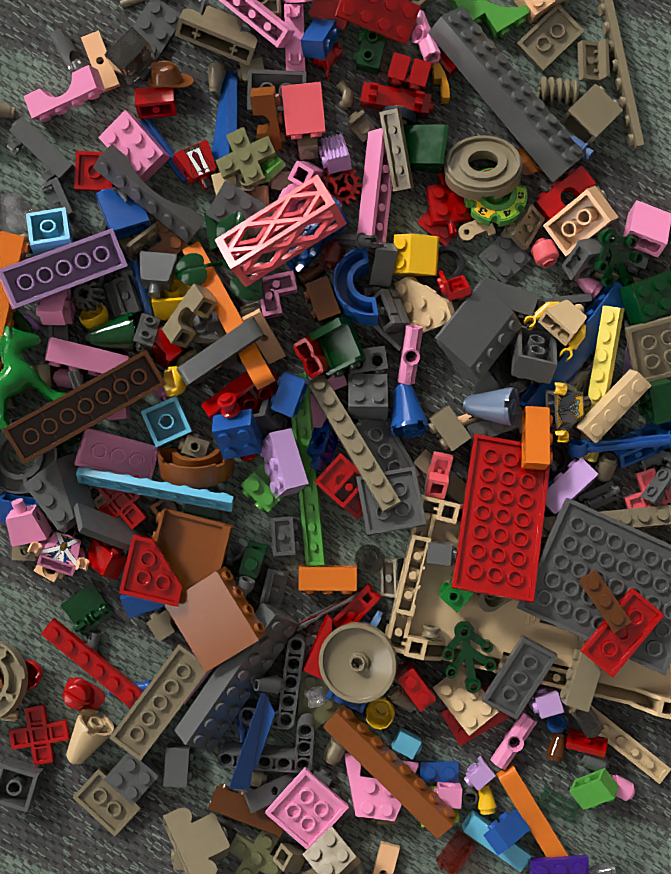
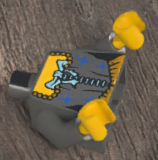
M561 381L559 383L555 382L556 389L545 390L546 407L550 408V415L553 416L552 426L550 427L559 429L555 431V434L558 435L557 443H567L569 441L568 432L578 421L583 420L584 409L591 406V400L588 396L583 397V393L577 391L575 386Z

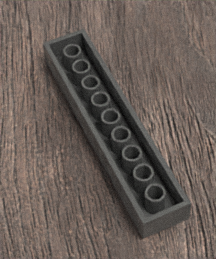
M460 6L439 18L428 32L429 35L552 182L557 180L585 156L581 147L573 141L568 131L563 129L558 123L557 118L548 111L544 102L534 94L532 88L524 82L519 72L509 64L507 58L499 52L494 42L484 34L482 28L474 22L466 9Z

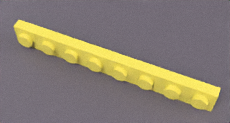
M603 306L588 391L591 406L585 409V415L611 388L624 308ZM581 433L580 439L590 441ZM599 452L588 453V455L582 458L590 462H598Z

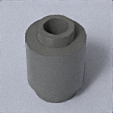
M584 752L579 754L578 762L583 767L593 771L603 768L608 769L609 760H607V755L603 758Z

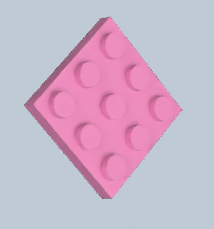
M305 767L265 810V813L307 850L333 826L349 807L346 802Z

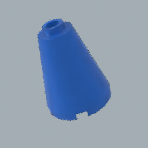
M401 383L394 389L391 434L395 438H398L397 435H403V439L421 436L424 434L425 429L429 431V423L413 387Z

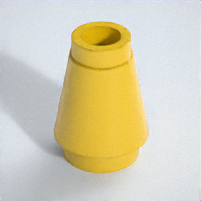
M490 784L484 785L478 791V809L480 814L483 815L493 814L496 812L495 808H497Z

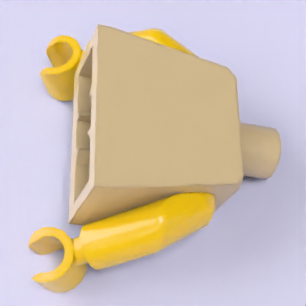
M569 300L546 302L534 312V316H527L525 318L524 325L529 321L533 322L528 329L533 330L536 326V321L539 319L538 322L563 345H569L568 348H564L559 354L560 357L564 352L568 353L569 357L565 361L567 362L573 355L572 351L576 350L585 338L586 325L584 321L587 317L584 314V307L581 304L573 305Z

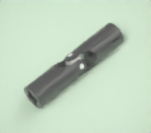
M60 28L50 34V39L72 76L73 72L85 66L66 30ZM100 94V97L86 100L85 102L87 105H93L100 101L102 96Z

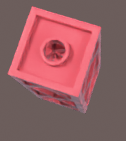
M317 174L216 238L215 242L232 272L247 287L347 223ZM313 185H315V187H316L315 189L307 190V189H309L310 187H312ZM307 199L299 211L285 213L293 200ZM274 210H276L275 213H274L271 217L263 218V217H265L266 215H268L269 213H271V212H273ZM321 222L314 235L300 236L307 225ZM264 227L256 238L241 241L248 229ZM298 246L286 254L290 247ZM276 251L269 263L255 264L263 253Z

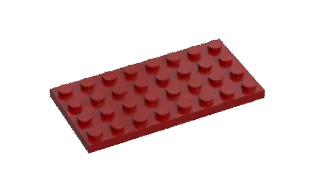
M474 434L457 544V556L451 585L452 589L528 603L534 602L550 465L546 470L523 469L522 442Z

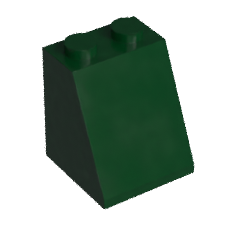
M403 125L411 170L440 174L444 164L449 125Z

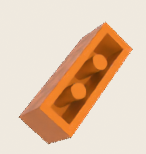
M526 406L522 412L523 469L546 470L552 464L553 453L550 452V445H552L553 434L550 433V426H552L553 416L550 415V408Z
M299 565V590L303 591L304 594H313L314 591H322V594H333V591H341V594H353V591H357V566Z

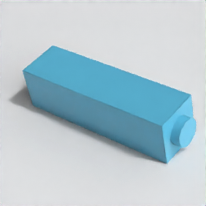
M472 809L462 823L463 831L496 854L483 836L489 831L487 826L491 822ZM515 842L506 851L497 855L519 872L529 865V859L532 857L529 850L519 842Z

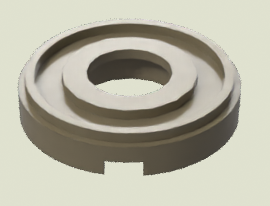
M487 135L469 137L458 142L447 153L444 160L445 182L454 193L470 200L481 201V197L494 196V199H498L509 194L519 184L522 175V158L512 144L501 138ZM478 159H489L496 162L497 166L490 171L480 172L472 169L469 163Z
M0 641V667L4 674V686L0 692V718H4L15 711L21 704L28 686V671L20 652L11 644Z

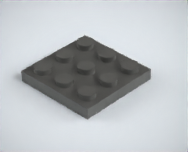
M415 466L383 472L401 501V504L385 513L380 509L362 477H356L367 536L426 525Z

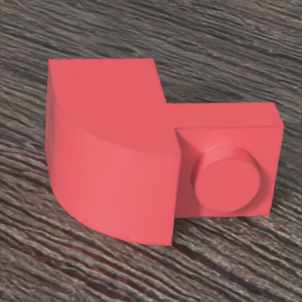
M434 451L431 465H429L425 496L445 499L453 455Z

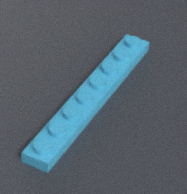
M78 467L76 472L77 480L80 484L232 512L234 505V496H230L227 493H214L207 489L198 490L186 485H172L169 482H155L148 478H134L127 474L118 475L111 471L102 472L90 467Z

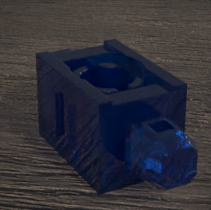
M327 419L323 422L321 428L314 427L306 451L312 458L311 468L315 471H320L324 462H332L339 440Z

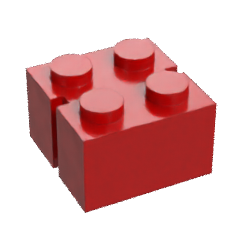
M394 52L387 75L388 80H391V84L402 87V84L409 86V90L416 92L421 89L425 90L432 63L415 58L410 77L406 78L411 57Z

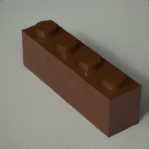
M221 784L220 787L216 786L208 810L281 837L283 829L265 813L269 806L250 813L243 795L245 792L239 791L237 794L232 792V789L225 784Z

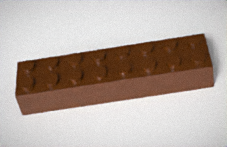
M145 350L6 426L2 430L24 465L161 388L166 383L149 353Z

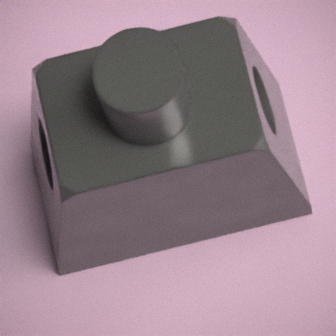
M140 251L141 282L143 288L149 289L148 295L150 297L159 298L161 290L171 289L175 278V268L178 263L177 254Z

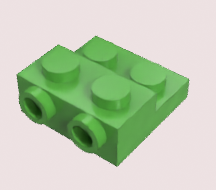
M264 462L241 484L243 487L241 491L247 498L252 496L257 501L255 505L260 511L266 510L269 512L283 497L276 498L275 494L272 493L270 489L271 480L265 472Z

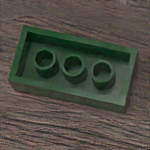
M671 269L618 289L630 326L647 322L671 312Z

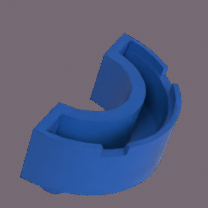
M366 247L355 248L345 254L344 258L335 267L333 293L344 316H349L350 320L358 324L375 326L378 325V310L375 297L361 295L354 287L357 279L369 274Z

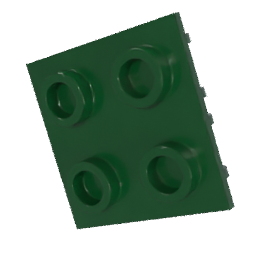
M93 583L61 604L74 623V631L76 633L80 632L82 636L114 614Z

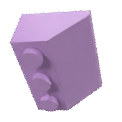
M582 457L578 461L574 459L567 466L568 470L564 474L560 472L553 479L554 483L547 488L545 509L551 516H558L565 498L575 500L596 480L598 473Z

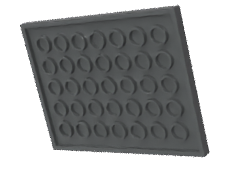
M565 498L539 556L534 602L519 601L517 608L588 640L604 621V618L578 580L596 569L618 603L629 589L633 588L664 614V617L629 659L666 675L671 664V545L570 498Z

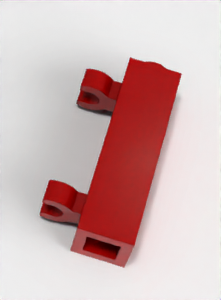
M364 82L360 107L382 111L386 106L398 105L413 110L416 113V117L427 119L428 113L433 112L434 102L431 101L432 94H427L423 91L417 90L416 92L383 86L374 82Z

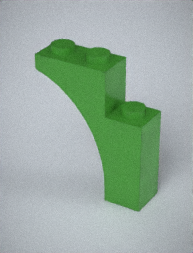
M448 0L453 10L460 6L466 9L476 24L480 25L483 20L494 39L499 36L501 38L505 37L511 32L510 29L515 26L517 28L523 26L527 22V17L530 13L526 6L503 7L486 0Z

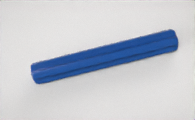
M151 118L141 119L142 125L170 155L171 158L167 163L181 182H186L185 176L172 161L174 151Z

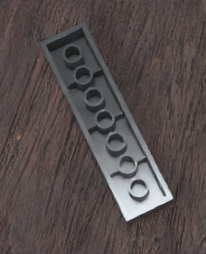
M261 603L255 615L264 625L267 635L219 664L174 730L185 745L213 751L217 746L219 740L253 693L254 680L264 677L299 626L287 612L266 603Z

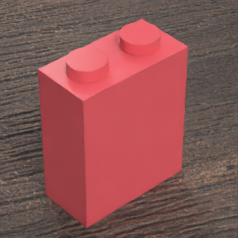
M321 82L281 86L287 137H291V140L303 139L302 135H310V138L322 137V133H326Z

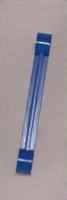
M671 431L668 434L599 440L597 443L584 439H573L568 442V454L571 457L579 458L592 452L667 445L671 447Z

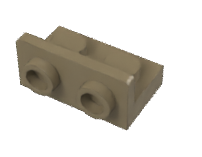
M526 204L524 211H519L518 219L511 224L505 225V229L501 234L503 238H511L521 250H526L545 220L532 204Z

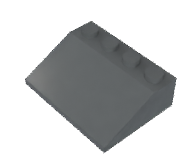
M479 282L472 290V294L468 295L436 335L435 339L462 379L480 382L520 330L522 324L515 313L482 282Z

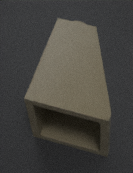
M594 84L566 112L560 123L572 135L581 139L584 143L587 142L590 146L620 115L623 109L618 101L612 100L607 95L603 87Z

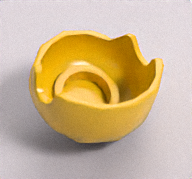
M103 304L100 307L96 305V311H82L79 316L80 322L87 329L107 322L109 319L107 308Z
M177 366L168 367L169 370L164 371L163 379L166 383L164 389L168 397L181 395L186 389V384L176 370Z
M380 697L368 704L366 708V721L372 728L378 730L388 728L394 720V706L387 698Z

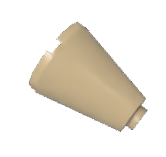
M84 709L77 716L66 753L70 763L82 764L111 736L114 725L105 714L102 718L97 715L99 711Z

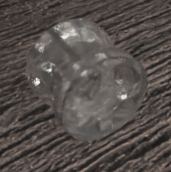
M316 686L304 692L305 697L308 698L309 708L319 707L327 702L326 697L322 694V686Z

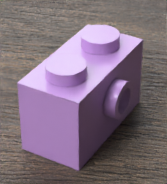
M551 686L538 687L528 702L530 708L541 719L564 712L559 693Z

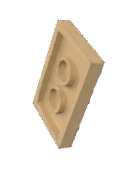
M460 665L455 678L445 677L433 689L470 736L500 711L483 702L482 697L485 692L482 688L477 693L467 691L465 687V679L468 677L467 669L464 665ZM472 684L470 687L475 688L477 684Z

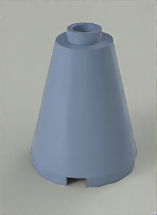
M512 387L469 395L463 402V409L468 415L508 427L515 426L518 421L519 413H516V406L520 407L518 390Z

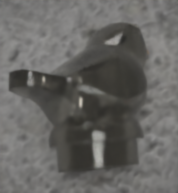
M366 281L354 283L355 289L366 297H373L381 290L380 286L369 285Z

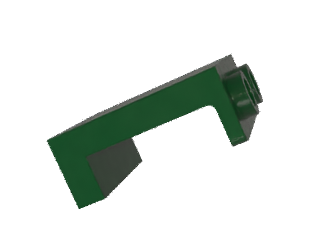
M349 316L338 317L309 334L312 341L318 340L330 367V371L326 372L327 376L334 375L335 378L346 374L345 370L358 368L361 366L360 362L366 360Z

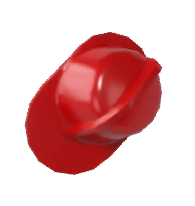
M80 677L68 679L62 693L65 704L79 712L84 709L97 710L105 701V695L99 687Z

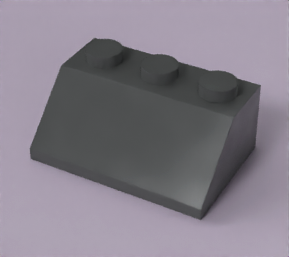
M248 69V113L253 114L250 100L251 89L275 86L276 93L280 94L281 101L278 109L284 115L281 86L307 83V71Z

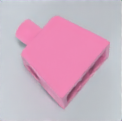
M22 498L14 500L11 503L13 510L6 517L12 547L28 544L33 541L47 540L52 532V528L37 505L26 506Z

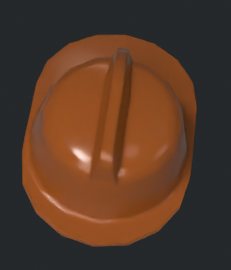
M170 61L151 63L152 77L148 80L150 87L184 88L192 85L194 82L190 75L181 74L178 67Z

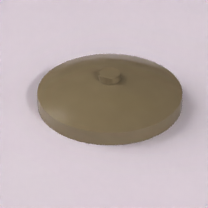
M354 622L338 627L327 636L320 649L319 668L325 684L335 695L349 702L367 703L380 698L391 687L397 674L398 660L392 642L381 630L370 624Z

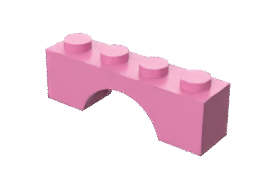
M87 65L72 73L71 85L63 95L54 97L50 92L38 89L25 95L24 98L31 118L40 122H47L52 119V116L65 114L67 109L82 106L84 101L100 97L101 93L106 91L98 69Z

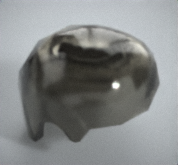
M366 544L361 546L355 553V564L363 573L373 574L380 571L384 566L385 555L375 545Z

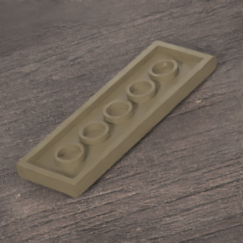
M179 643L109 737L139 761L142 760L207 673L191 650Z

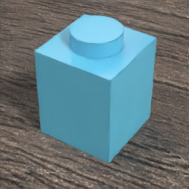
M399 727L391 742L392 749L413 760L415 754L418 755L420 753L422 742L419 736Z

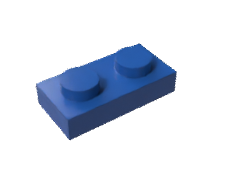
M420 761V778L424 782H458V761Z

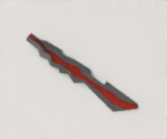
M359 587L357 591H353V594H347L327 608L320 609L297 622L299 626L294 633L317 621L322 615L352 601L362 590V587Z

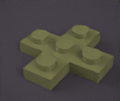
M244 127L227 134L226 137L233 152L215 160L223 179L225 180L241 172L248 188L266 181L260 163L277 156L269 136L251 143Z
M261 830L255 841H252L237 832L230 843L229 852L242 859V862L234 874H258L259 871L264 874H280L282 870L272 860L275 854L271 853L280 837Z

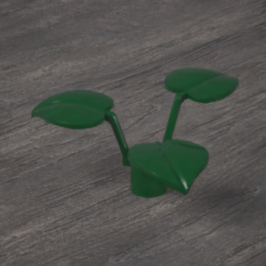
M240 211L232 213L219 222L216 230L217 237L245 221ZM248 230L244 234L241 241L248 239ZM189 253L183 256L177 263L175 277L189 286L193 284L201 285L207 279L206 267L224 265L228 269L230 267L224 257L220 262L204 264V258L201 254ZM237 276L230 281L231 290L237 297L248 301L264 298L262 278L247 287L241 283Z

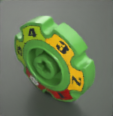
M487 168V169L481 170L480 172L490 171V170H492L493 168ZM518 184L513 191L498 199H494V196L481 197V201L464 198L465 207L471 208V217L481 224L490 226L494 222L499 227L505 226L518 219L519 211H524L527 202V189L525 186Z

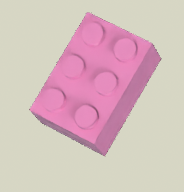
M124 110L98 137L107 148L112 144L125 154L136 174L144 183L171 158L135 115L127 110Z

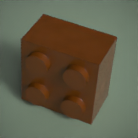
M327 276L305 284L306 290H303L307 304H312L313 308L310 309L314 322L318 321L319 325L341 317L339 306Z

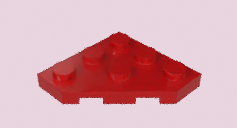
M133 534L119 593L178 607L183 585L153 538Z

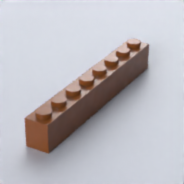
M343 704L327 720L323 728L437 839L453 826L457 817L454 810L436 792H433L425 784L424 780L419 778L407 764L403 763L396 753L390 750L365 723L361 722L352 710Z

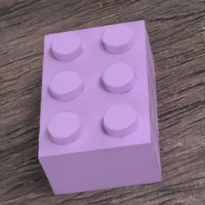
M292 429L269 433L262 441V453L260 455L264 457L265 472L271 480L270 489L276 498L296 494L309 483Z

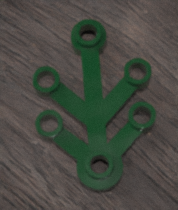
M613 228L603 229L598 236V241L602 248L594 265L595 270L601 273L605 272L601 278V284L606 287H611L614 284V277L612 276L614 267H616L619 274L616 282H619L623 287L635 283L633 277L627 274L622 259H628L638 264L643 260L644 255L637 250L633 252L618 250L616 243L624 244L629 248H635L638 239L632 235L627 237L620 236ZM608 252H610V257H609V260H608V262H607V261H605V260H606V257H607Z
M460 621L454 627V638L447 647L442 649V656L445 660L453 659L454 650L461 641L463 648L453 662L446 666L445 673L448 678H455L458 674L457 669L465 660L468 675L465 679V687L468 692L477 693L481 689V682L475 674L473 658L482 663L487 671L495 670L496 662L493 658H488L472 648L470 640L480 645L485 653H490L493 650V644L490 640L474 633V628L470 622ZM463 629L468 630L465 634H462L461 631ZM490 644V647L484 648V645ZM451 651V654L446 656L445 652ZM493 662L492 666H487V663ZM450 669L455 670L452 674H449L448 671ZM472 684H477L475 688L470 687Z

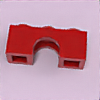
M582 165L578 169L573 167L565 174L566 178L562 182L558 179L550 186L552 190L548 193L544 191L535 198L537 202L533 206L545 218L546 222L566 207L561 201L562 192H570L577 198L586 189L596 184Z

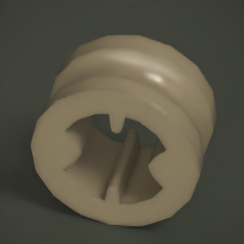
M423 625L425 629L422 632L423 636L435 639L440 637L438 635V632L441 631L440 627Z

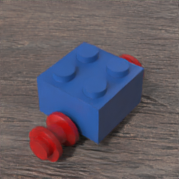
M224 393L217 400L219 408L222 409L220 415L213 416L212 434L224 460L240 457L243 461H251L258 453H262L260 429L252 409L241 410L240 405L236 403V395Z

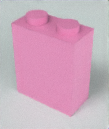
M636 200L628 213L623 236L632 235L636 237L638 243L635 249L659 257L668 242L671 213Z

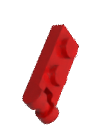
M367 583L358 592L357 596L332 619V624L338 628L348 623L358 622L382 596L378 592L376 593L372 586ZM366 594L371 598L368 602L363 599Z

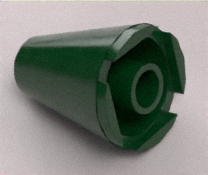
M126 313L88 329V333H85L87 345L101 349L137 350L136 342L133 341L138 327L137 320L132 319L135 313Z

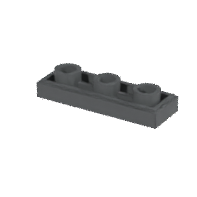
M287 773L243 794L250 813H254L272 804L295 779L298 773ZM272 788L275 789L274 795L271 793Z

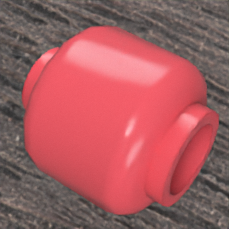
M540 238L531 249L536 265L548 268L557 263L559 252L553 240Z

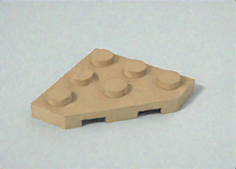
M413 276L406 277L394 283L400 296L399 298L402 300L410 324L423 327L422 334L444 326L455 313L452 301L442 298L427 285L420 284Z

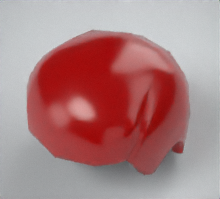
M27 659L24 661L28 671L27 690H30L41 682L43 669L37 661Z

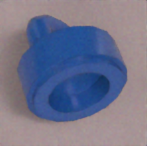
M561 714L549 716L546 727L554 733H562L566 728L567 720Z

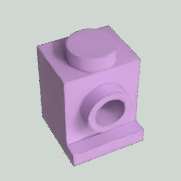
M481 756L478 757L479 762L477 764L473 763L468 767L467 776L464 778L471 788L474 786L478 791L496 776L493 769Z

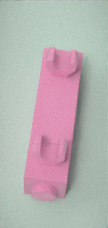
M284 4L285 23L295 30L285 47L286 71H306L305 57H303L301 38L305 33L304 5Z
M296 161L288 177V180L294 183L287 187L285 193H289L292 189L297 188L317 174L321 179L326 171L311 162ZM313 185L309 189H315L316 187Z

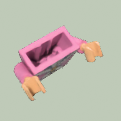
M69 529L63 534L54 532L47 540L33 541L27 551L36 553L35 556H39L37 565L72 577L74 571L78 570V568L84 569L87 572L90 562L86 559L84 549L80 547L81 541L74 538L76 532L73 529Z

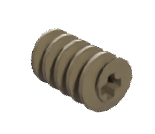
M542 76L538 85L537 97L542 96L543 102L549 97L550 103L556 97L558 104H560L562 98L565 99V104H568L569 100L572 99L574 105L578 99L580 84L578 83L577 85L576 80H572L570 83L569 79H565L562 83L561 78H557L554 83L553 77H550L547 81L546 77Z

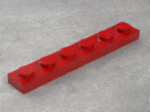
M53 618L42 631L41 635L129 708L132 707L144 692L56 618Z

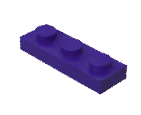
M587 855L530 858L529 871L530 874H589V858Z

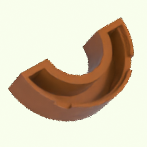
M157 448L159 474L163 480L172 485H186L191 488L208 489L210 486L229 479L235 471V458L224 460L219 448H215L211 454L201 458L184 457L177 452V448Z

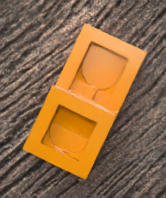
M438 61L437 63H432V85H440L441 104H448L450 100L449 84L446 74Z

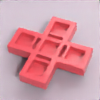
M655 467L635 473L641 492L623 498L626 509L654 507L648 500L641 498V495L656 475ZM671 487L669 490H664L666 494L661 500L660 505L657 504L656 506H664L671 503Z

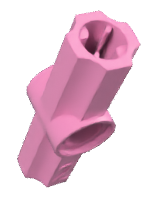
M419 10L412 30V41L418 44L424 61L437 63L441 58L440 50L437 43L428 33L431 28L424 11Z
M406 325L403 347L401 349L399 383L406 385L415 384L423 327ZM408 352H415L412 358L405 357Z
M522 711L512 728L505 733L503 741L490 760L496 766L505 770L515 754L523 749L524 741L537 721ZM511 738H518V741L515 744L509 743Z

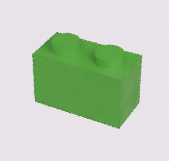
M603 768L575 779L569 792L581 808L585 810L590 807L595 808L604 802L613 801L616 798L619 785L609 772Z

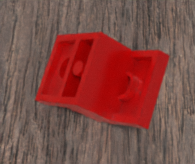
M340 453L314 482L357 520L363 514L356 477L361 475L356 467Z

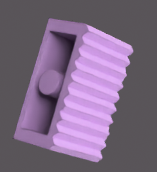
M340 133L339 135L336 134L335 136L332 135V137L320 139L321 146H318L323 168H327L329 174L352 169L350 155L343 134Z

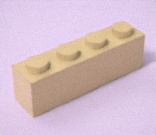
M629 369L575 427L587 439L597 443L652 385L639 372Z

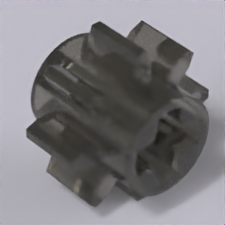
M566 273L563 274L562 278L560 276L555 277L557 283L551 285L556 288L554 294L560 293L561 296H566V293L569 295L574 293L572 288H575L577 284H574L573 280L571 281ZM566 282L568 285L563 289L561 286Z

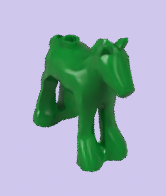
M9 326L5 327L4 334L0 338V356L4 364V368L0 371L1 430L10 425L7 417L8 399L22 392L27 386L36 389L49 402L68 393L52 390L42 380L35 368L23 358V350L39 345L41 342L39 335L16 330Z

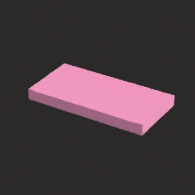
M88 428L83 432L74 465L84 468L90 467L102 472L111 471L118 475H138L141 479H152L158 458L157 448L161 447Z

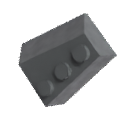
M77 452L53 461L24 484L57 530L63 533L77 524L74 506L77 502L96 509L88 485L78 483L76 472L80 466L74 465Z

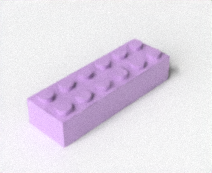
M112 228L1 268L0 282L12 309H15L128 265Z

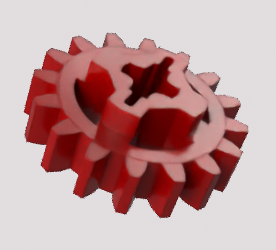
M326 170L327 177L322 176L321 180L325 182L323 184L329 194L332 195L328 186L333 188L332 196L341 205L345 203L348 207L350 200L355 203V196H360V191L357 189L362 187V184L357 183L360 181V176L355 177L356 170L352 172L346 170L329 174L328 170ZM348 178L352 180L354 187L352 184H349ZM344 180V187H341L338 192V185ZM345 194L348 195L347 197L340 198L341 196H343V195H345Z

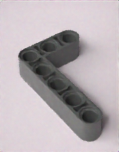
M250 318L179 366L176 370L186 386L206 382L210 376L212 378L217 374L216 368L261 339L265 334L255 318Z
M300 632L294 633L288 640L283 673L284 686L281 691L279 705L271 704L275 710V715L270 728L286 730L292 728L295 722L306 642L305 636ZM299 640L302 644L300 646H294L292 644V641ZM295 658L299 663L292 665L289 660ZM287 678H295L296 682L293 684L288 683ZM286 696H290L294 700L292 702H287L284 698ZM246 701L239 712V719L242 723L251 724L258 702ZM244 710H251L253 714L246 715ZM289 715L291 719L286 721L282 719V716Z
M308 713L302 714L298 718L296 747L264 744L256 770L300 773L306 767L310 771L313 759L315 718ZM223 743L220 746L217 758L219 766L235 769L244 743Z

